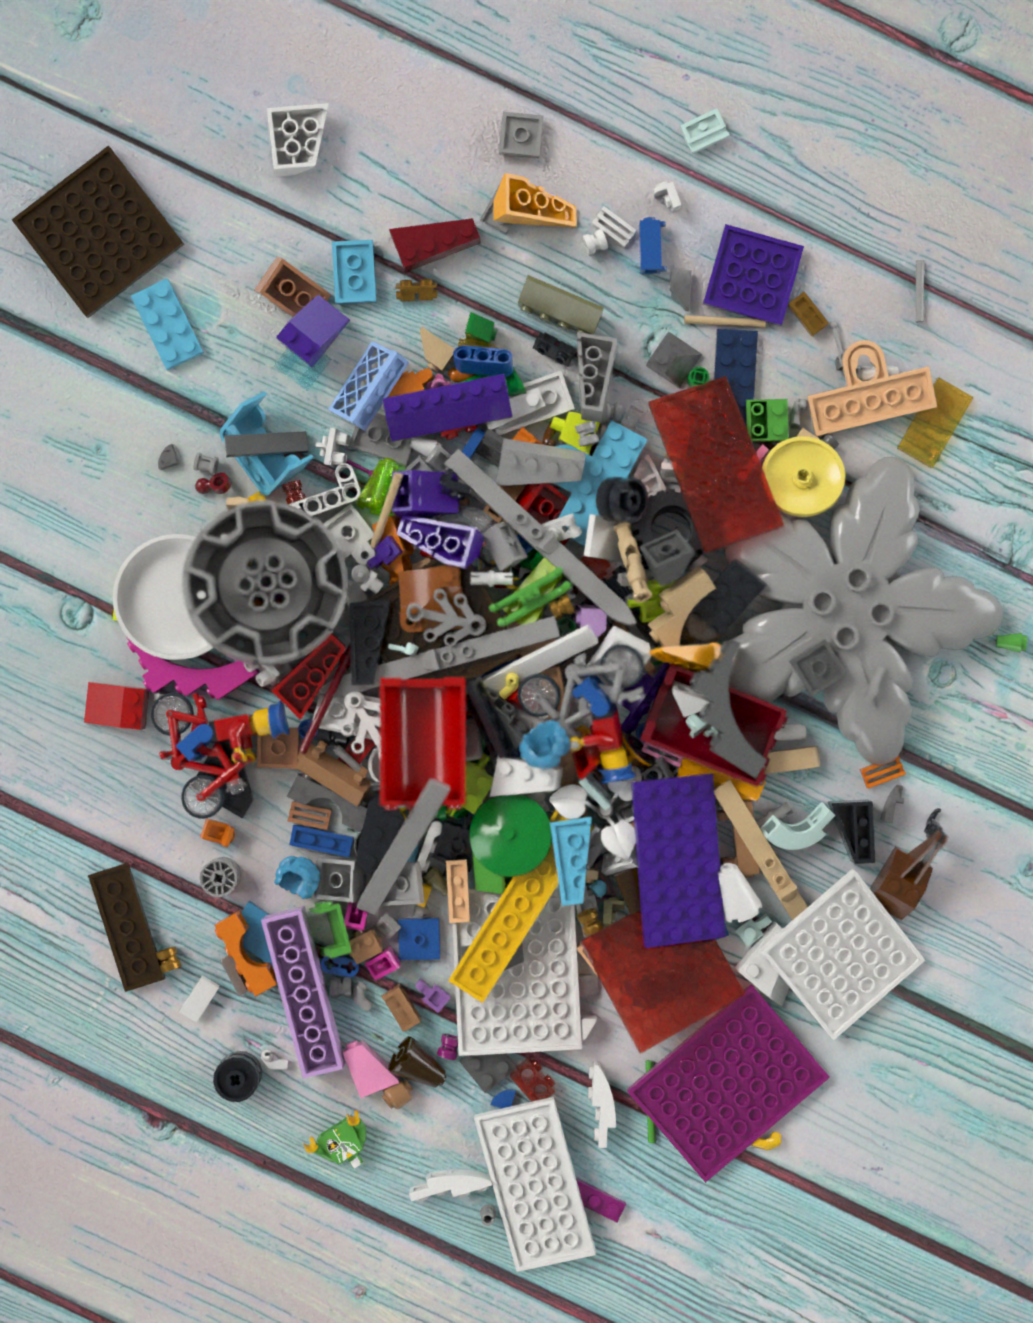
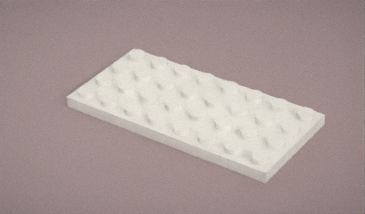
M554 1097L475 1114V1124L516 1271L519 1272L596 1255Z

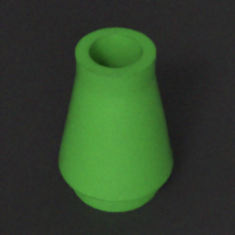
M1022 633L997 635L996 647L1018 653L1026 651L1027 635H1022Z

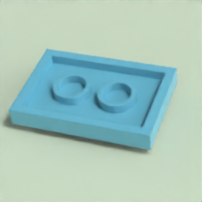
M373 239L332 242L336 305L377 302Z

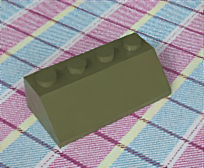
M527 275L518 300V306L521 307L520 310L527 314H532L533 312L540 315L539 318L543 321L550 322L552 320L558 323V326L564 330L573 329L580 333L594 335L604 310V307L530 275Z

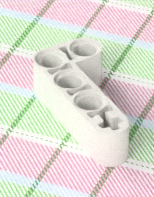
M344 463L340 464L335 471L339 487L289 505L303 510L301 507L303 505L305 512L314 518L348 506L350 503L358 502L362 498V490L354 469L349 464ZM343 469L350 470L349 478L342 479L340 477ZM350 488H356L358 493L356 497L349 498L347 491ZM337 495L338 502L335 505H329V496ZM314 501L318 502V510L310 512L309 504Z

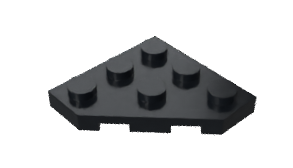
M231 742L219 743L232 765H234L235 762L232 760V754L235 751L231 747ZM207 756L203 763L224 768L218 756ZM245 766L238 773V782L240 784L230 787L231 784L227 782L222 786L224 792L222 807L241 818H244L254 801ZM199 771L197 774V776L207 775L213 777L214 779H217L219 777L217 775ZM200 779L193 782L190 789L200 793L212 782ZM219 790L208 798L216 804H219L220 800Z
M380 794L368 803L356 859L366 875L377 870L406 821L398 807L397 810H385V805H380Z

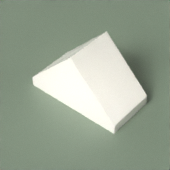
M673 681V695L684 717L701 711L706 703H710L709 700L690 689V686Z

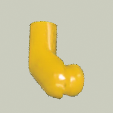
M772 1132L770 1138L763 1139L759 1137L751 1146L768 1151L781 1145L782 1136L778 1132Z

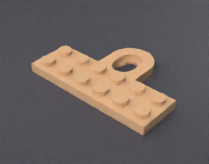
M868 340L852 343L843 354L842 366L847 386L807 396L815 436L937 407L929 366L888 376L882 349L876 343ZM862 355H867L875 367V374L868 381H861L856 375L858 358Z

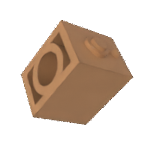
M373 927L365 931L357 930L352 933L353 937L349 938L352 951L349 955L354 958L356 964L383 952L382 939L376 934V930Z

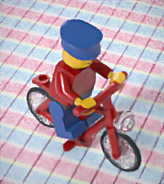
M166 693L155 701L151 710L152 723L159 732L170 736L172 747L171 751L159 752L160 758L162 760L171 759L170 764L175 770L188 768L219 776L217 779H214L207 775H199L191 778L185 784L181 793V801L188 814L198 819H206L218 813L224 802L222 788L224 784L228 788L226 789L227 793L231 792L232 795L244 791L243 787L246 786V783H243L242 778L239 779L238 773L245 765L252 763V761L254 763L257 759L256 754L251 751V748H253L251 736L271 734L273 739H276L280 734L289 735L290 733L285 706L281 700L278 704H270L268 708L254 711L253 715L244 714L209 722L204 708L207 707L206 700L203 696L199 697L198 693L193 694L197 706V716L194 715L190 701L182 694ZM192 724L191 733L181 741V734ZM231 742V747L235 751L232 754V760L235 762L234 765H232L219 743ZM210 743H215L213 748H208L207 746ZM240 747L245 750L246 754L241 751ZM205 756H218L224 768L194 761H201Z

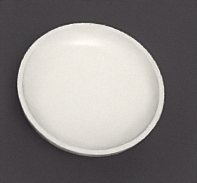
M170 534L159 536L143 543L126 558L120 567L114 583L113 605L121 629L138 648L156 657L173 660L188 659L201 655L213 648L194 627L183 598V568L188 551L196 539L194 536ZM199 592L197 596L203 599L205 598V593Z

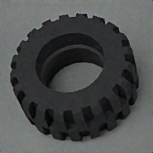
M669 489L668 492L661 490L656 495L648 497L649 502L646 513L637 523H632L631 529L632 536L636 539L639 552L642 555L641 558L645 562L646 560L640 546L655 540L652 533V525L654 520L664 513L678 514L689 524L690 537L687 543L693 549L694 555L687 567L702 555L711 538L712 524L709 523L710 515L705 512L704 504L702 502L699 504L696 501L697 497L694 495L690 497L683 490L680 493L675 492V489Z

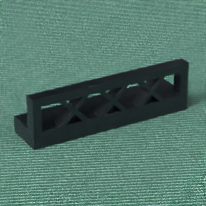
M478 675L465 679V701L491 756L498 755L499 759L507 757L514 749V746L481 676Z

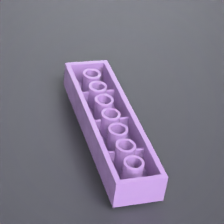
M301 906L265 915L261 922L302 1078L341 1070L346 1061L342 1053L343 1049L306 908Z

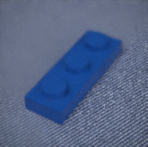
M294 824L289 845L350 857L354 836Z

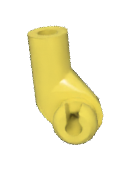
M507 674L506 686L499 692V695L504 700L519 688V677L517 674Z

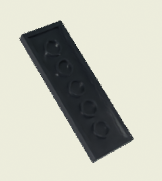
M734 558L713 582L715 589L704 596L687 616L680 635V646L716 643L767 584L739 560Z

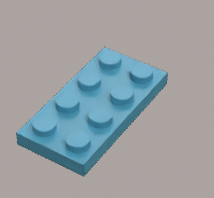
M168 278L131 295L167 370L204 353Z

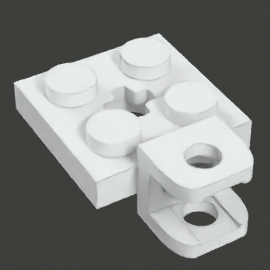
M351 503L323 524L337 541L344 561L352 555L359 564L368 567L367 561L377 555L369 543L373 538L374 532ZM345 527H347L348 529L352 527L353 531L351 532V537H344L342 535L344 534L343 529ZM369 553V557L363 559L364 554Z

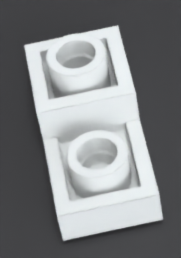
M202 975L192 989L191 994L181 1006L179 1013L197 1022L220 985Z

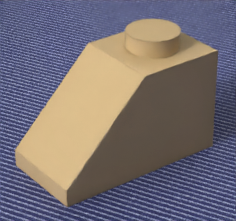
M422 327L420 334L425 360L428 363L427 367L435 373L438 371L444 373L454 358L453 352L455 349Z

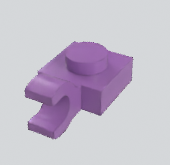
M420 978L415 984V988L425 995L422 1001L437 1013L440 1012L451 998V995L436 983L431 988Z

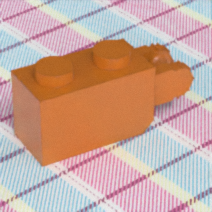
M425 368L416 374L413 371L402 373L388 397L425 390L424 386L434 378L432 370Z
M394 515L388 517L380 543L387 536L392 535L404 551L391 563L395 573L399 574L398 571L412 570L413 567L409 556L413 554L414 547L412 543L396 534L401 518ZM375 523V524L372 525V527H373V529H374V532H375L377 523Z

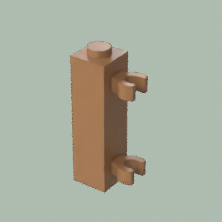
M321 740L317 747L311 744L306 755L299 753L297 757L299 762L296 767L298 770L357 807L367 797L372 781L366 778L369 770L363 766L359 772H356L324 752L327 744Z
M743 800L754 818L752 801ZM724 809L716 810L718 821L729 820ZM731 822L735 857H722V865L725 863L735 864L745 878L754 877V874H760L759 866Z

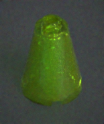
M391 458L379 460L357 498L356 505L360 509L364 510V507L370 509L369 513L381 515L392 482V472L398 471L399 468L395 460ZM391 508L389 517L391 516V514L395 515V514L392 512V508Z

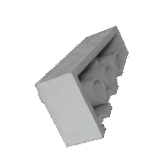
M577 332L582 420L602 423L618 339Z

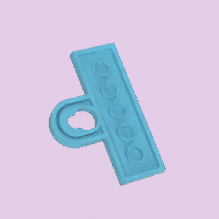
M611 420L593 455L585 454L581 481L553 482L555 485L572 493L559 518L573 514L576 519L575 523L581 528L582 534L576 538L569 539L585 547L590 514L600 516L596 508L598 487L608 477H628L648 439ZM558 445V446H556V447H559V448H565V449H571V450L580 451L579 449H577V448H575V447H573V446H570V445Z

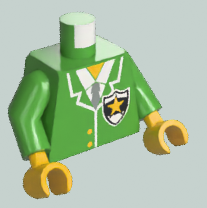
M355 1110V1116L346 1114V1118L319 1134L317 1142H315L313 1137H310L311 1144L303 1143L305 1151L307 1153H315L330 1162H336L338 1165L348 1160L353 1169L361 1165L363 1160L358 1153L363 1150L366 1141V1125L359 1117V1112Z

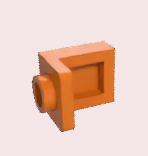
M206 818L200 838L228 847L234 840L235 831L228 823Z

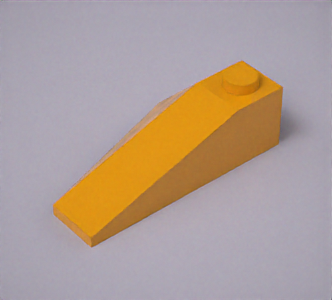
M505 173L494 198V221L510 224L574 228L576 227V206L557 195L549 194L541 186H535L524 176Z
M710 643L708 645L662 647L650 650V655L662 662L674 664L694 673H699L700 670L709 673L708 667L713 659L717 660L721 653L719 652L721 644Z
M683 758L677 777L712 773L714 789L730 780L741 799L747 801H758L766 784L764 781V784L762 786L759 785L757 788Z

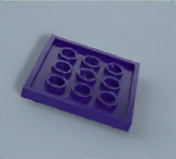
M725 224L703 305L781 326L804 246Z

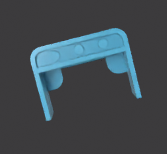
M265 391L240 403L220 429V437L223 443L225 435L267 433L262 427L266 419L265 412L259 406L260 402L267 395ZM283 454L235 457L258 490L264 495L275 492L299 474L314 458L312 455H309L300 460L293 454L287 457Z

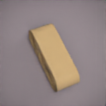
M818 746L769 751L767 757L770 760L764 774L820 767Z

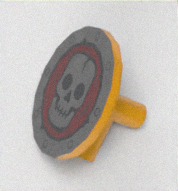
M630 734L623 736L628 762L631 763L636 758L647 766L654 764L653 756L641 751L644 744Z

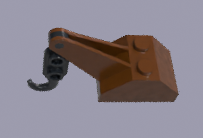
M940 808L935 809L927 819L924 829L927 839L909 853L895 846L870 887V890L886 911L900 920H903L917 907L926 892L933 870L930 864L947 841L948 835L943 832L940 823L934 821L938 813L941 812Z

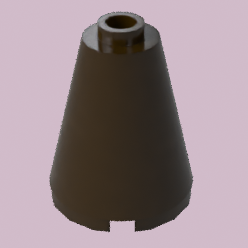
M406 1037L399 1044L398 1048L400 1050L397 1055L393 1053L388 1071L393 1075L433 1088L442 1086L447 1077L445 1075L446 1070L415 1038Z

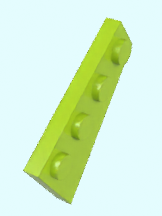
M544 557L515 592L551 573L556 567ZM563 574L554 581L539 588L540 594L544 596L553 591L556 585L560 583ZM518 600L502 610L510 615L524 606ZM546 604L516 620V622L524 625L538 621L544 613L543 610Z

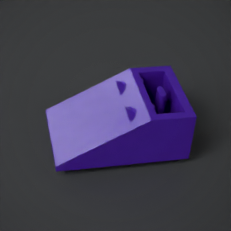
M418 470L392 472V479L394 473L402 474V479L392 505V512L399 518H402V515L421 517L459 514V500H454L449 495L440 493L442 487L439 485L442 473L445 474L446 472ZM452 473L451 480L459 482V478Z

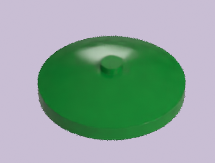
M521 794L496 796L485 802L472 820L470 827L472 851L482 866L497 875L518 877L528 874L542 864L552 845L550 819L545 810L527 796Z

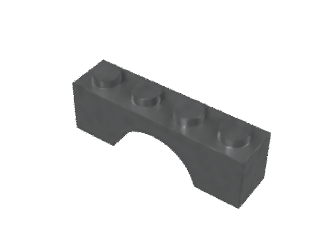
M305 773L297 774L287 795L288 798L303 805H307L310 801L317 798L330 799L341 810L342 824L358 832L362 831L368 802L363 800L357 807Z

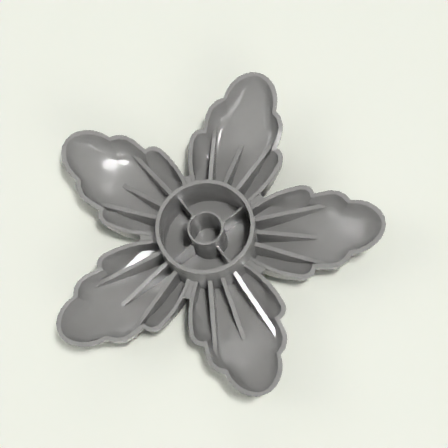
M897 457L879 459L868 469L865 477L857 479L851 484L845 504L837 505L832 512L830 524L831 547L829 549L819 533L807 520L801 517L789 519L780 510L772 506L755 507L743 501H729L721 504L715 510L711 520L714 536L725 548L727 563L730 564L734 558L739 560L767 584L758 596L783 604V608L780 610L765 612L747 619L742 626L743 634L733 638L741 645L733 659L728 687L768 703L775 700L782 693L789 697L798 695L805 687L789 660L826 639L848 675L824 689L825 706L830 712L837 713L838 726L842 735L855 743L858 752L866 761L877 765L888 764L898 757L904 745L905 726L910 721L912 714L911 705L906 694L912 687V676L906 663L894 647L899 646L918 655L934 657L940 653L941 649L961 650L969 646L973 640L989 637L999 629L1003 620V608L998 599L985 590L976 589L974 584L967 578L959 576L944 577L943 572L936 567L918 569L901 576L897 574V571L908 561L918 545V535L913 530V527L920 512L918 500L914 496L915 483L913 472L905 461ZM882 665L886 670L878 685L880 690L874 700L867 703L862 700L863 691L870 685L877 667Z

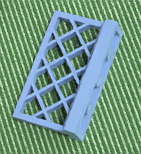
M372 341L328 410L356 425L361 430L366 431L382 406L383 398L388 397L409 364V361L398 352L391 351ZM377 349L378 355L371 358V355ZM378 362V367L372 370V364ZM366 367L367 373L360 375L362 369ZM367 379V385L361 387V381ZM355 385L356 390L349 393L351 386ZM356 396V402L350 404V398ZM344 402L345 407L337 410L339 405Z

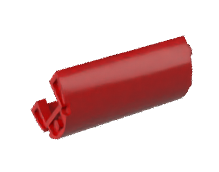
M444 677V679L380 678V805H385V810H397V805H406V810H412L431 778L450 786V791L441 805H448V809H461V805H466L465 677Z

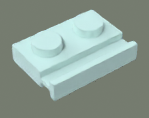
M717 108L680 125V130L691 150V154L697 153L730 136Z

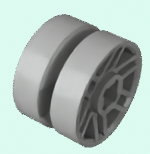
M227 857L213 859L202 868L200 873L201 887L207 894L213 897L228 895L239 885L241 880V871L238 864ZM222 874L224 876L222 879H218L219 875Z

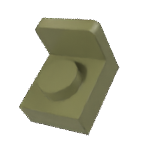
M610 897L609 900H604L603 928L611 929V923H615L616 911L612 909L624 910L625 901H621L617 897Z

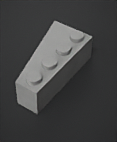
M504 438L497 485L581 481L586 452Z

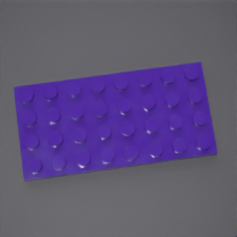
M705 773L631 782L644 947L650 948L725 937L723 900L718 877L720 861L713 774Z

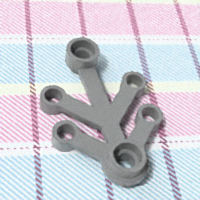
M443 589L435 590L434 599L440 603L446 614L423 609L418 603L410 604L406 610L407 617L411 621H419L421 618L444 622L433 629L427 628L424 631V638L428 642H433L437 636L456 625L463 628L455 633L445 634L444 642L447 646H454L458 640L468 634L480 635L486 629L485 619L480 615L473 614L467 604L466 596L462 593L455 595L454 603L462 609L466 618L457 616L447 600L446 592ZM438 593H443L444 597L438 599L436 595ZM459 597L464 598V602L457 603V599ZM413 608H417L419 611L418 613L413 614L411 613V610ZM477 621L479 626L472 627V623ZM428 632L434 633L432 638H428L426 635ZM448 637L454 638L453 642H447L446 640Z

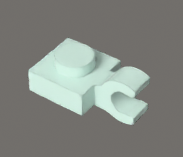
M765 913L755 922L752 918L746 920L735 931L748 947L764 935L761 929L768 926L772 921Z

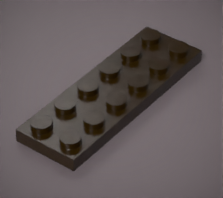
M129 862L89 874L88 878L124 991L127 992L164 980L165 975L161 971L160 960L157 959V950Z

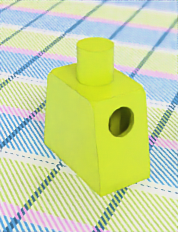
M568 412L565 420L554 416L550 428L561 432L558 441L564 445L573 446L589 455L592 444L580 447L578 441L580 437L576 433L575 426L592 421L582 420L581 414L575 412ZM595 422V433H597L599 422Z

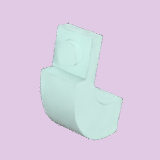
M821 802L806 819L799 823L786 824L772 815L760 830L771 843L780 848L788 850L803 849L817 843L826 835L822 829L830 823L835 814Z

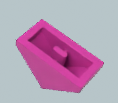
M348 902L344 920L345 927L364 931L368 912L358 909L357 902Z
M388 946L383 952L375 955L364 964L374 979L377 980L397 970L402 962L393 948Z

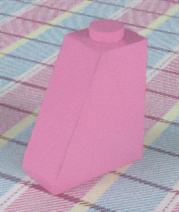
M354 1040L346 1044V1048H344L342 1053L360 1098L399 1083L400 1076L393 1075L388 1071L389 1065L364 1041L358 1042Z

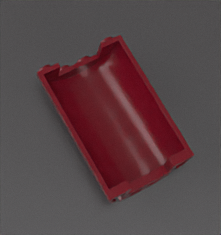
M670 664L664 676L665 679L660 685L643 728L644 733H642L640 740L754 787L762 786L766 779L764 771L770 760L767 756L769 750L773 751L777 739L774 738L776 732L781 728L784 729L788 717L785 716L787 710L728 687L730 709L736 726L747 743L766 759L757 777H752L710 751V742L713 736L706 737L704 735L707 729L694 739L689 735L691 729L685 722L689 716H683L673 695L672 683L677 681L691 686L690 680L695 673ZM700 711L696 714L701 717Z

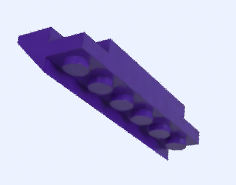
M504 374L383 398L385 418L392 442L513 417Z

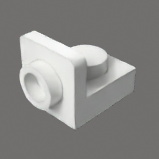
M665 181L657 184L656 188L653 189V197L665 194L663 199L666 207H670L672 213L680 210L681 202L674 183L667 184Z

